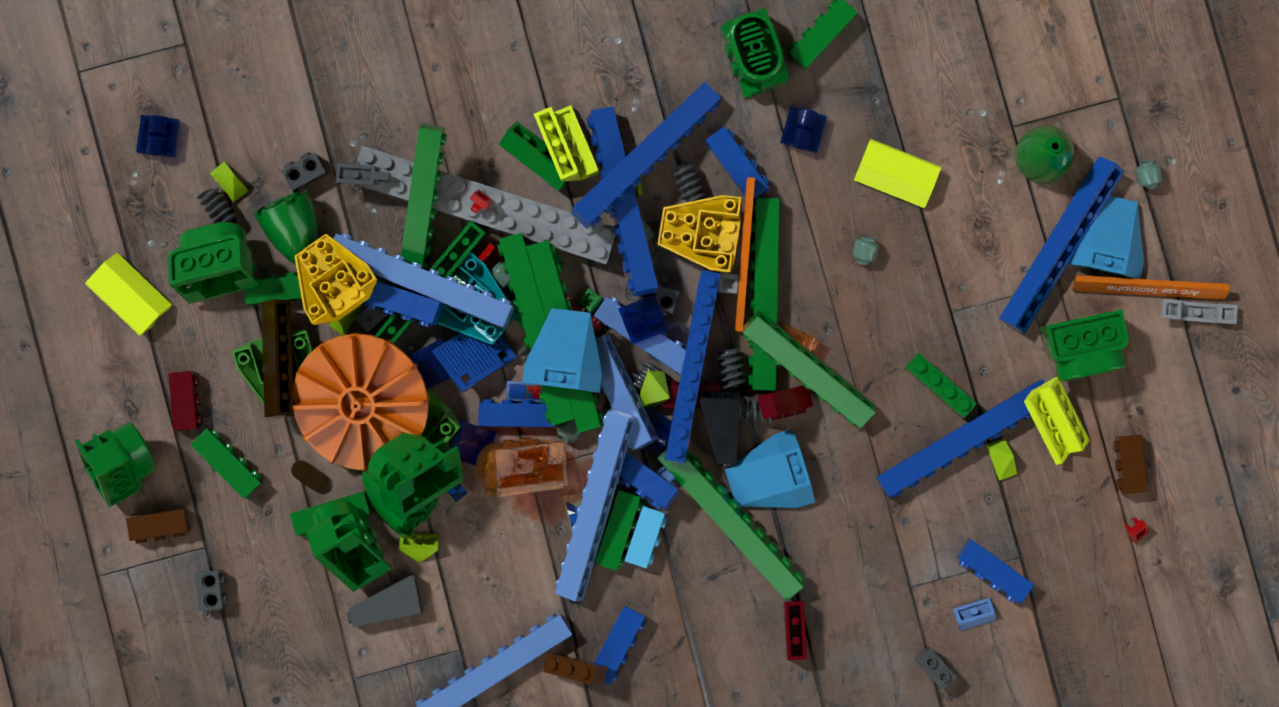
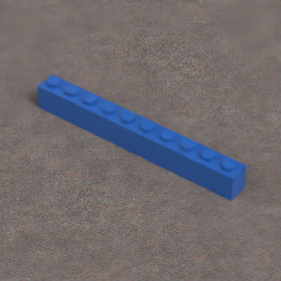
M704 82L572 208L570 213L586 229L591 225L595 227L602 218L600 216L604 212L608 214L615 207L614 203L617 200L622 201L628 195L627 190L630 187L634 189L642 181L640 178L644 174L648 176L654 170V164L663 162L668 156L666 153L670 149L674 151L681 144L680 140L683 137L687 138L694 131L692 128L696 124L700 126L707 119L706 115L709 112L714 113L718 109L721 97Z
M613 106L591 110L587 117L588 128H591L593 133L591 135L593 147L596 146L597 150L595 154L596 162L600 164L602 170L600 171L601 180L626 157ZM630 187L627 190L628 195L622 201L617 200L614 203L615 207L609 214L611 219L614 218L615 222L613 230L615 237L618 236L619 254L623 255L624 262H622L623 271L627 273L629 279L627 280V287L629 292L632 291V295L635 297L655 293L658 289V284L635 192Z
M1100 156L1097 158L999 317L1007 326L1021 333H1026L1125 172L1117 163Z
M705 270L700 272L664 458L666 462L681 465L685 462L720 273Z
M1043 379L1036 381L876 476L886 496L895 498L903 493L902 489L907 486L909 488L916 486L920 483L918 481L920 478L925 476L927 479L936 474L935 470L942 467L944 469L952 464L951 460L957 456L959 459L969 454V449L973 447L975 449L980 448L986 444L984 440L989 437L992 440L1002 434L1001 430L1006 427L1009 430L1018 425L1017 421L1023 417L1025 420L1030 418L1031 415L1024 400L1032 390L1045 383Z

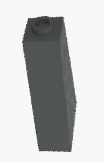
M411 575L349 608L350 612H347L349 624L352 623L353 627L422 613L416 576Z

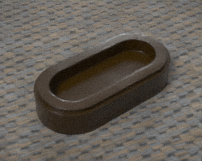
M296 461L291 467L292 475L311 490L319 491L326 486V476L308 462Z

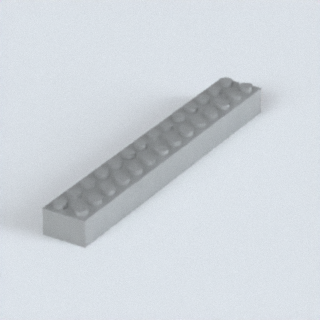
M362 146L357 163L359 165L380 167L381 172L390 173L391 176L390 182L380 181V184L375 186H356L408 202L414 162ZM441 171V182L437 183L439 198L434 203V208L437 209V212L464 221H472L474 224L511 236L522 233L526 241L533 243L548 240L550 245L554 244L557 251L607 266L616 239L613 226L599 222L595 227L591 225L586 229L570 212ZM480 190L493 199L494 202L488 209L484 210L482 208L476 214L470 210L475 203L470 200V197L475 191Z

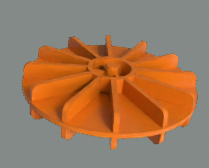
M345 334L329 339L319 345L301 364L293 385V410L298 427L304 436L302 438L304 442L307 441L320 455L328 459L330 464L335 463L346 468L367 471L371 457L385 443L403 432L412 435L423 434L428 418L429 395L427 394L423 377L417 368V363L414 364L405 352L392 344V341H387L373 335Z

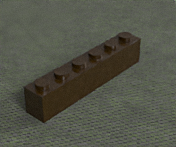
M273 299L261 302L265 418H283L294 416L290 300Z

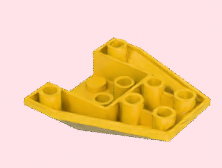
M721 195L664 207L657 245L711 271L730 273L737 257L742 226V197Z
M324 234L295 255L303 308L313 325L338 321L370 298L377 282V278L371 268L329 235Z

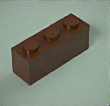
M1142 434L1115 437L1116 441H1113V450L1117 452L1115 469L1119 471V479H1117L1118 491H1121V494L1148 492Z
M187 509L126 518L129 541L135 540L136 544L146 543L147 538L154 537L155 541L164 540L166 535L173 534L174 538L185 536V532L190 531Z
M547 653L543 672L590 685L604 686L608 666L562 654Z

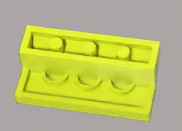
M571 105L556 112H553L552 107H549L534 114L561 181H579L599 174L595 160Z
M870 139L854 180L925 208L940 173L941 166Z
M118 253L106 260L85 283L139 336L152 328L156 320L172 306Z
M1058 377L1032 390L1024 400V403L1055 464H1063L1069 453L1083 451L1090 439Z

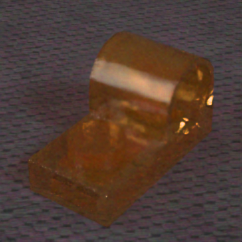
M784 323L782 327L786 333L813 353L819 342L817 338L787 323Z

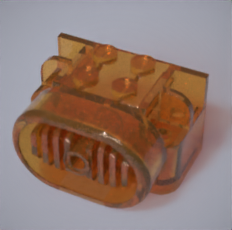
M524 437L488 444L481 450L476 461L477 474L484 483V494L503 497L567 488L565 441H540V439Z

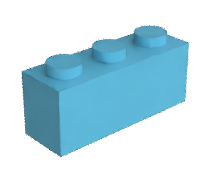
M645 506L642 507L625 562L647 568V565H652L655 555L651 553L653 547H658L661 536H658L660 528L664 529L667 518L664 517L665 513Z

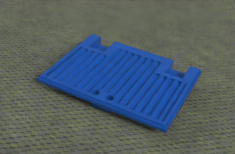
M459 333L432 350V353L461 392H466L478 382L498 369H502L517 358L502 335L491 345ZM504 351L507 356L500 359L497 354ZM467 374L470 380L464 383L461 377Z

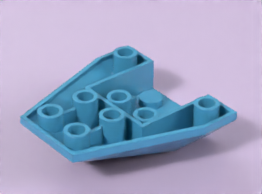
M1109 196L1068 265L1080 268L1089 267L1120 274L1124 278L1140 279L1144 257L1138 202Z
M552 308L525 362L522 383L600 393L602 369L591 313Z
M793 429L774 434L740 458L737 464H732L725 469L733 498L738 501L741 507L798 508L815 503L811 482Z

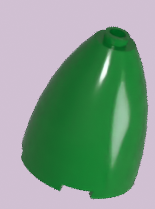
M1049 125L1038 126L1026 132L1019 140L1015 149V162L1019 171L1025 177L1032 180V182L1039 184L1052 183L1062 178L1070 169L1074 159V145L1069 135L1062 129Z
M304 190L303 193L297 191L279 198L267 205L268 207L265 208L263 206L254 212L261 229L273 246L294 265H296L295 255L319 239L317 218L307 190Z
M368 470L363 471L361 474L364 490L372 506L386 524L402 538L414 534L413 529L418 527L421 522L424 524L437 505L438 500L435 499L404 520H401L383 505L380 487L369 477Z

